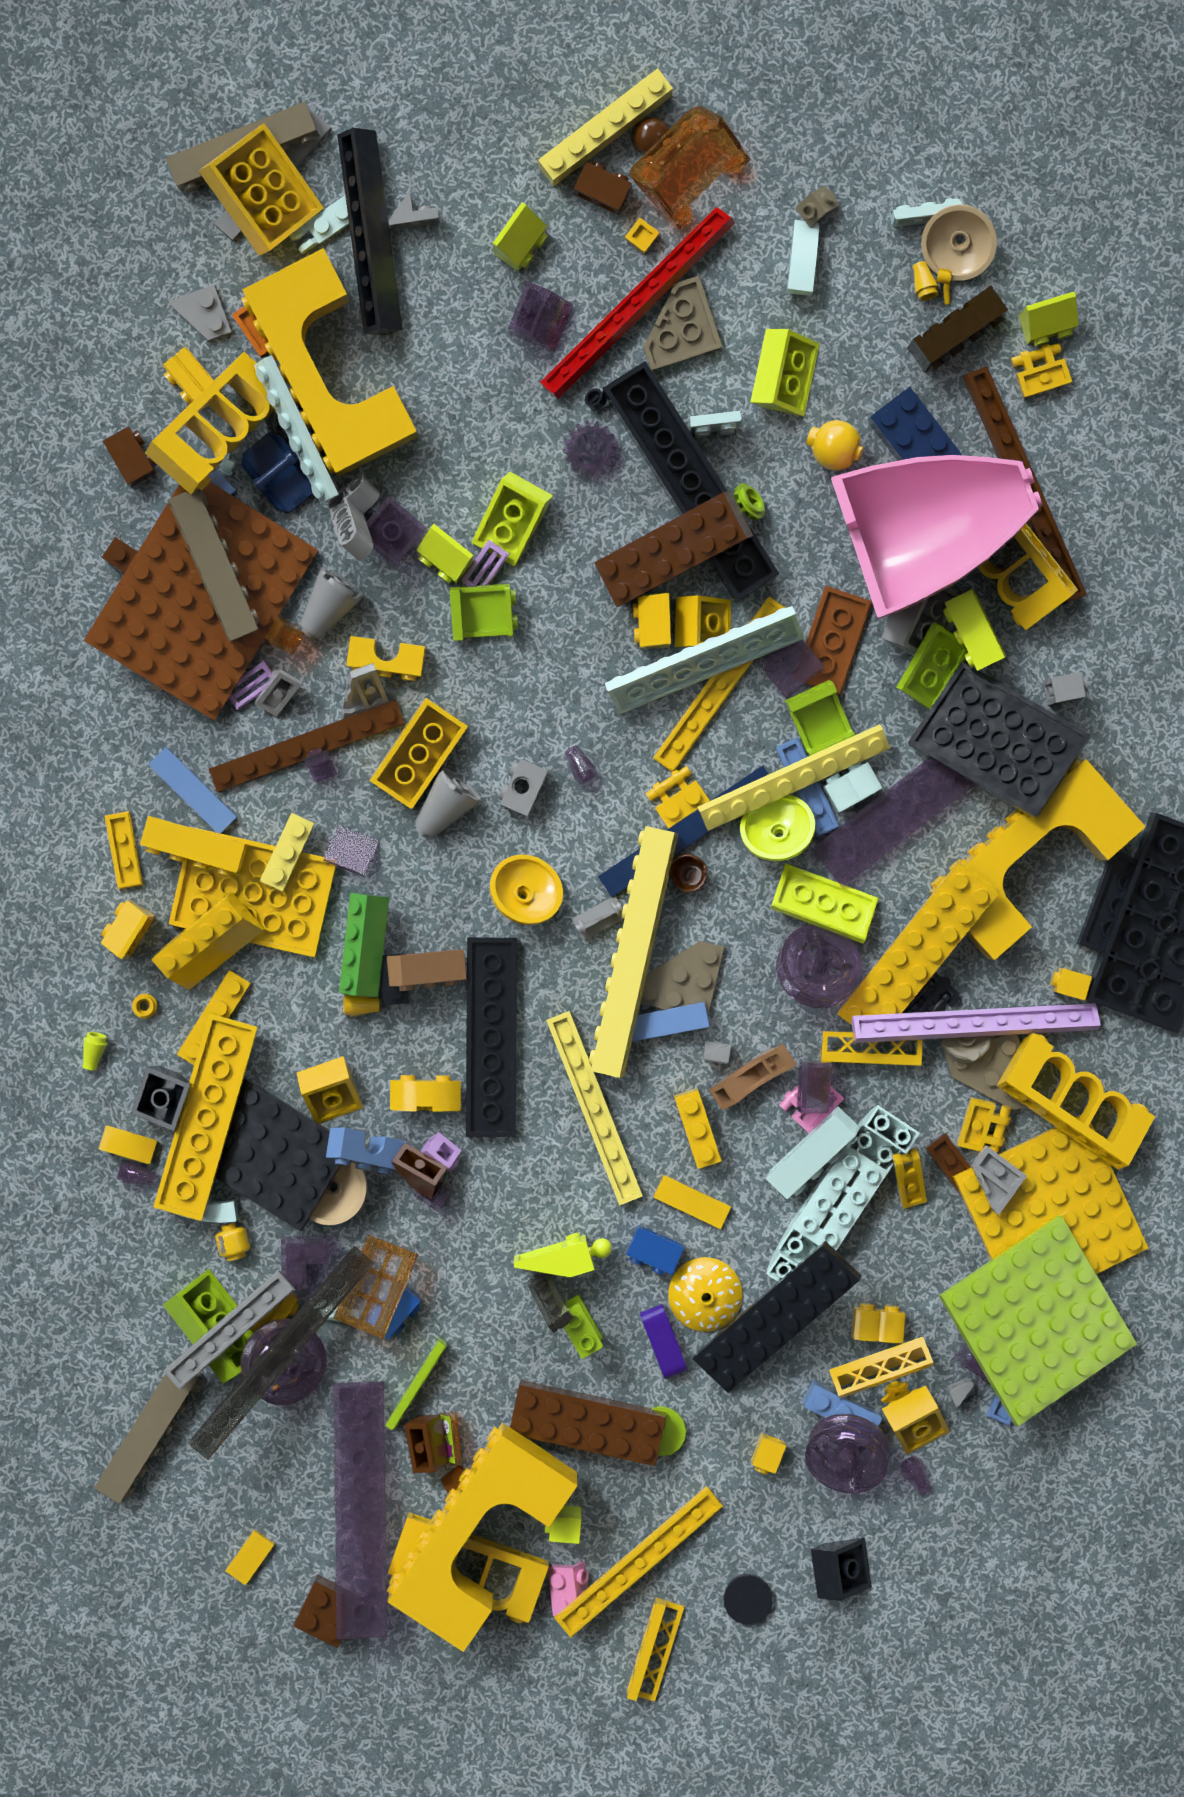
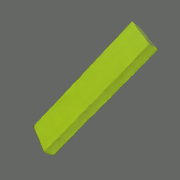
M441 1338L437 1340L386 1421V1427L391 1430L396 1428L447 1346L446 1341Z

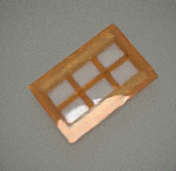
M368 1235L336 1310L334 1319L384 1339L419 1254Z

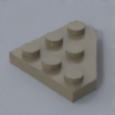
M699 276L675 283L643 346L652 372L722 349V344Z
M699 941L647 973L641 1004L661 1009H670L706 1002L709 1013L724 947Z
M1017 1034L992 1038L988 1053L974 1063H962L952 1059L946 1052L944 1053L951 1077L1003 1105L1010 1106L1012 1110L1026 1107L996 1086L1020 1045Z

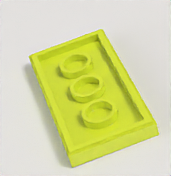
M786 863L770 909L863 944L866 940L879 898Z

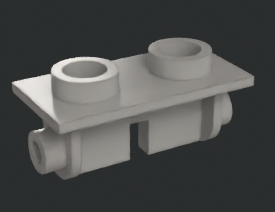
M613 896L574 917L572 921L584 941L623 920V908L616 896Z

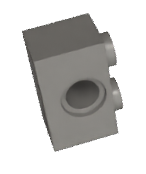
M1081 672L1053 677L1043 681L1047 705L1078 700L1086 697L1085 692H1088L1087 680L1085 677H1082Z
M520 759L519 763L514 762L508 774L512 779L508 786L503 785L498 796L502 800L500 805L528 817L548 771L523 759ZM525 780L529 783V790L525 794H519L515 791L517 781Z

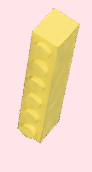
M657 68L538 160L539 169L552 186H556L672 97V86Z

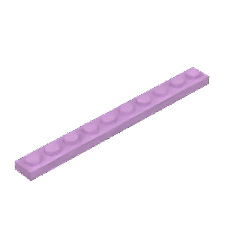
M1096 1003L853 1016L851 1020L855 1043L1099 1030L1101 1026Z

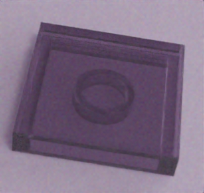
M803 640L755 659L785 699L825 668Z

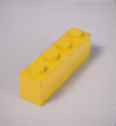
M148 816L140 845L146 846V852L160 855L161 851L170 853V859L184 862L185 858L194 860V866L208 869L209 865L218 867V873L232 876L233 872L240 873L248 844L153 816Z

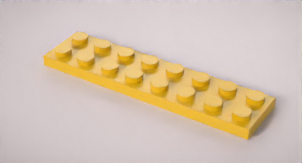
M958 861L842 1005L837 1015L852 1025L851 1020L853 1016L901 1014L997 897L999 890Z
M209 1013L190 1078L192 1086L177 1130L174 1133L154 1202V1208L203 1221L259 1027Z

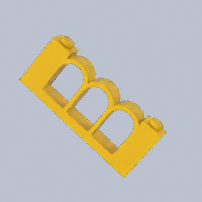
M245 352L185 408L150 443L145 452L148 457L191 495L198 488L202 491L212 479L209 475L216 471L227 453H231L239 447L248 432L256 430L264 418L268 419L273 412L277 415L274 406L267 399V392L263 384L256 376L254 365L257 363ZM230 385L253 406L257 416L244 414L221 392ZM209 406L233 428L236 437L224 436L204 419L200 413ZM188 427L211 448L215 458L208 459L202 457L183 441L178 434Z
M1026 523L1014 538L1027 554L1007 568H997L989 560L978 567L979 571L986 577L998 579L997 590L999 596L1006 604L1014 606L1011 610L1013 619L1019 626H1023L1025 630L1078 590ZM1031 558L1048 582L1032 594L1020 596L1011 590L1009 576L1013 570Z
M1032 1033L1024 1037L996 1086L1119 1170L1129 1166L1155 1116L1149 1113L1148 1108L1141 1104H1130L1129 1100L1117 1091L1104 1093L1101 1081L1090 1072H1078L1075 1074L1072 1060L1063 1053L1051 1052L1054 1046L1049 1044L1044 1036ZM1045 1062L1053 1063L1061 1074L1059 1086L1051 1100L1031 1087ZM1074 1081L1082 1083L1089 1093L1088 1104L1079 1120L1060 1107ZM1102 1101L1111 1103L1117 1112L1116 1124L1107 1139L1088 1127Z
M408 1512L387 1574L393 1575L396 1570L398 1572L401 1571L405 1556L410 1550L415 1551L418 1545L416 1543L422 1531L424 1529L426 1531L429 1530L432 1524L430 1519ZM470 1534L462 1547L488 1556L480 1579L477 1582L481 1587L484 1588L493 1558L520 1567L512 1592L505 1599H493L492 1610L501 1611L506 1609L505 1615L509 1616L511 1621L529 1623L549 1568V1561Z

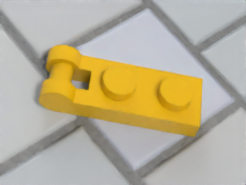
M917 1148L909 1149L906 1154H893L892 1160L903 1209L927 1202L921 1160Z

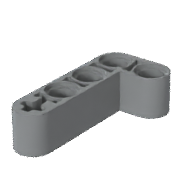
M358 475L338 492L339 495L331 499L328 508L339 544L357 560L361 561L373 549V541L364 513L378 500L380 492L362 475Z

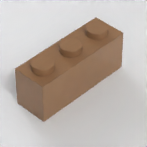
M464 949L387 956L389 986H399L400 991L415 990L414 985L421 984V989L436 987V982H442V986L457 985V980L466 979Z

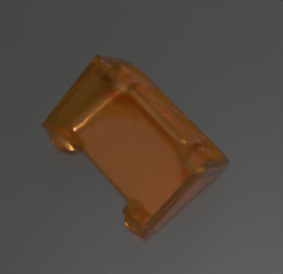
M695 106L687 111L632 166L629 175L675 228L681 230L691 221L693 216V210L689 204L722 172L737 174L743 170L744 166L751 159L722 116L703 106Z

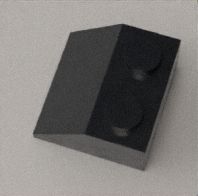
M147 1066L131 1114L169 1130L176 1131L192 1083L181 1074L162 1066Z
M865 1538L824 1543L811 1549L815 1585L819 1599L842 1601L872 1587Z

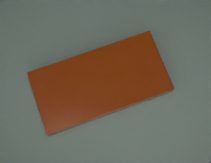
M825 585L793 678L794 681L815 687L830 680L836 687V694L841 696L872 601Z

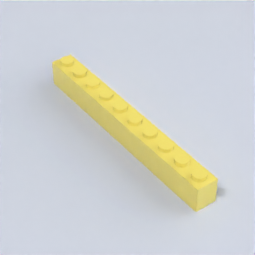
M645 826V831L640 832L638 845L641 846L640 853L635 856L633 861V870H636L634 880L630 879L627 888V894H630L628 904H625L622 910V918L625 919L623 929L619 928L616 938L619 947L617 953L614 952L612 956L611 967L614 969L612 977H608L605 987L608 996L606 1002H602L600 1016H603L601 1026H597L594 1040H597L596 1049L591 1051L589 1064L592 1065L591 1071L618 1078L625 1075L678 833Z

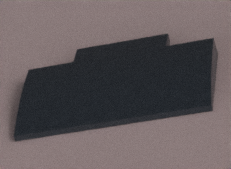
M1151 812L1134 858L1117 852L1106 861L1076 944L1099 952L1091 973L1092 979L1085 1000L1175 1033H1179L1184 1019V823L1159 813Z

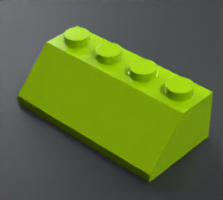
M207 1269L162 1304L192 1344L197 1342L238 1306L210 1269ZM248 1330L211 1362L209 1366L224 1384L244 1370L267 1350L269 1346L259 1334Z

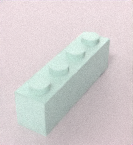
M839 1107L835 1108L769 1171L766 1180L786 1199L793 1194L795 1196L799 1195L806 1187L805 1182L810 1178L815 1180L823 1172L824 1169L822 1167L827 1162L832 1164L840 1156L841 1153L839 1151L844 1146L849 1148L858 1139L856 1134L859 1126Z

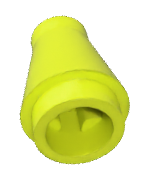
M88 1032L87 1036L83 1038L82 1067L84 1069L97 1070L98 1064L108 1045L106 1035Z

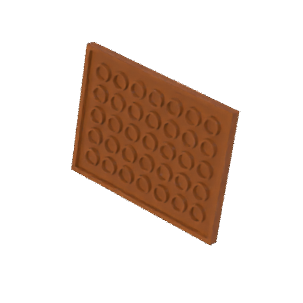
M210 482L202 490L209 503L206 509L209 516L214 515L218 523L217 535L220 540L224 538L228 546L229 553L226 555L229 562H234L240 576L236 577L240 587L244 585L248 592L250 600L246 602L249 609H254L260 621V623L256 624L258 630L232 641L227 640L171 508L167 503L83 641L212 720H215L318 552V549ZM179 484L171 498L187 491Z

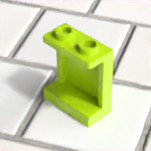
M510 584L450 587L453 641L463 640V638L500 635L513 637V630H518L517 615H512L511 606L516 605L515 590H510Z
M830 680L784 700L808 756L855 736L836 694V687Z
M579 1294L557 1306V1316L581 1359L603 1347L601 1342L603 1336Z

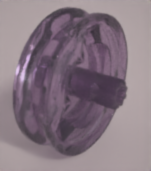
M812 924L800 927L792 932L783 944L776 960V973L782 988L795 1001L811 1008H830L842 1003L857 985L862 972L861 956L851 939ZM810 947L817 948L816 955H811ZM833 967L839 970V976L830 974V968Z
M287 1318L270 1321L258 1328L248 1339L241 1356V1373L247 1386L262 1400L274 1405H289L307 1397L318 1386L326 1367V1351L318 1335L305 1324ZM280 1342L283 1346V1349L278 1347L276 1344ZM296 1358L304 1359L303 1365H300ZM273 1370L277 1371L279 1375L273 1381H270L269 1377Z
M835 1414L817 1422L809 1434L805 1451L806 1465L811 1474L826 1487L844 1493L865 1492L880 1484L886 1475L890 1458V1444L884 1432L873 1422L852 1414ZM828 1443L838 1445L837 1449H833ZM865 1446L867 1449L860 1452L858 1447Z

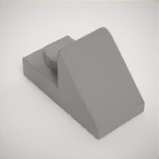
M410 192L389 219L391 230L440 223L438 208H432V206L428 205L419 207L418 211H413Z
M281 669L273 670L269 683L257 697L255 705L277 716L299 689L302 681Z

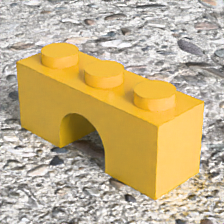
M350 636L346 666L352 668V671L374 663L379 677L391 678L392 674H399L402 680L416 681V677L422 678L426 652L425 646L400 643L398 655L393 660L383 661L376 655L377 641L375 639Z
M695 1088L674 1095L697 1168L700 1169L721 1162L699 1090Z

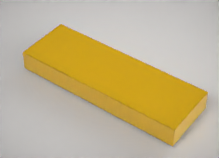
M130 811L105 815L118 889L143 885Z
M663 1175L653 1198L719 1229L722 1228L731 1209L730 1205L666 1175Z

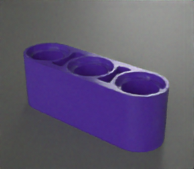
M663 1304L640 1312V1317L664 1379L666 1380L688 1371Z

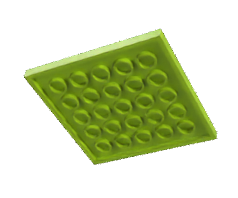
M1057 1215L938 1295L1015 1426H1020L1137 1345L1061 1215Z

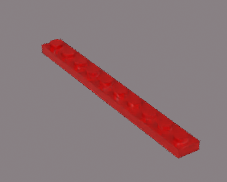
M716 207L540 381L541 385L555 398L559 399L735 224L732 217Z

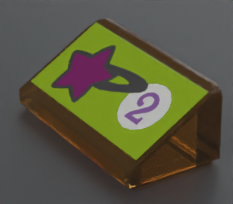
M458 1412L440 1413L449 1463L457 1466L461 1465L463 1455Z

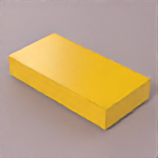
M254 1529L225 1572L246 1585L275 1543Z

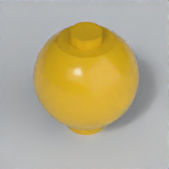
M841 420L826 422L820 429L812 427L806 441V445L812 447L813 456L822 467L832 471L849 468L855 461L861 459L864 447L861 446V437L856 428L848 422Z

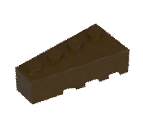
M989 286L967 301L962 309L958 308L948 314L941 324L935 323L922 336L919 334L913 338L907 349L924 372L928 369H931L933 372L945 363L942 359L951 354L954 357L965 349L964 343L970 339L974 343L985 335L983 331L990 325L995 328L1005 320L1003 315L1006 314L1008 308L993 287Z

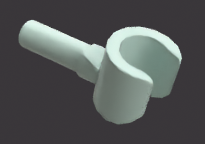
M227 453L219 465L220 471L229 476L232 475L231 470L236 465L235 462L229 460L231 453Z

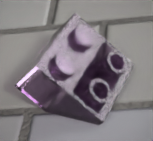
M526 281L508 327L509 334L555 352L572 311L573 304L546 288Z

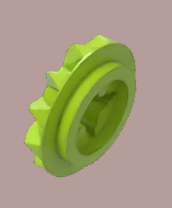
M741 483L734 488L735 493L733 496L737 500L741 512H744L748 519L751 518L756 521L765 515L763 499L753 487Z

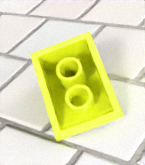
M512 472L507 473L501 478L471 543L483 549L488 540L493 541L494 544L510 553L505 562L515 567L542 520L553 495ZM492 548L488 550V552L491 554L494 551Z

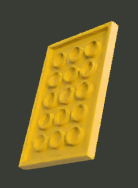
M194 828L248 844L240 873L233 872L232 876L218 873V867L209 865L208 869L194 866V860L185 858L181 866L169 925L187 928L230 892H233L264 928V931L249 943L316 957L337 860L302 852L284 891H281L260 881L276 846Z

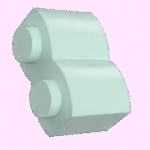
M859 762L848 767L849 772L843 776L837 773L826 779L827 785L823 786V789L837 813L882 789L868 762L863 765Z

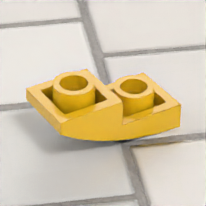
M106 1125L98 1149L150 1164L157 1140Z

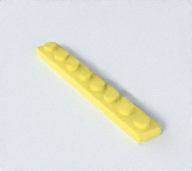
M879 724L698 806L707 830L714 829L890 749L884 730Z
M570 1011L547 1019L546 1021L619 1205L642 1197L643 1195L596 1076L591 1071L592 1066L589 1064L588 1056Z

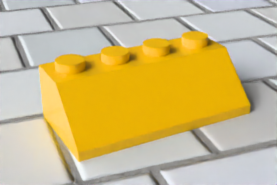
M230 892L157 951L151 960L168 979L190 990L264 931V928L235 894Z

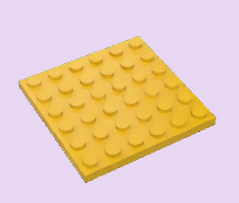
M1090 1123L1088 1127L1094 1130L1092 1124ZM1057 1127L1051 1128L999 1154L1027 1176L999 1215L993 1212L972 1168L952 1176L990 1260L1057 1215L1063 1217L1096 1274L1148 1249L1147 1243L1111 1165Z

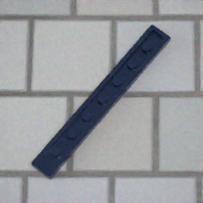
M762 765L712 800L769 774ZM698 809L666 830L679 834L674 855L709 832ZM640 848L598 876L611 897L628 887L630 879L634 880L636 870H633V861L635 856L639 855Z

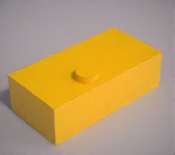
M424 698L369 781L412 809L468 726L429 699Z

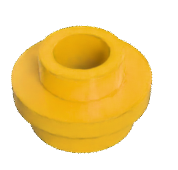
M140 994L132 1003L135 1015L143 1019L152 1017L158 1008L156 999L150 994ZM143 1001L148 1002L150 1005L147 1011L141 1009Z

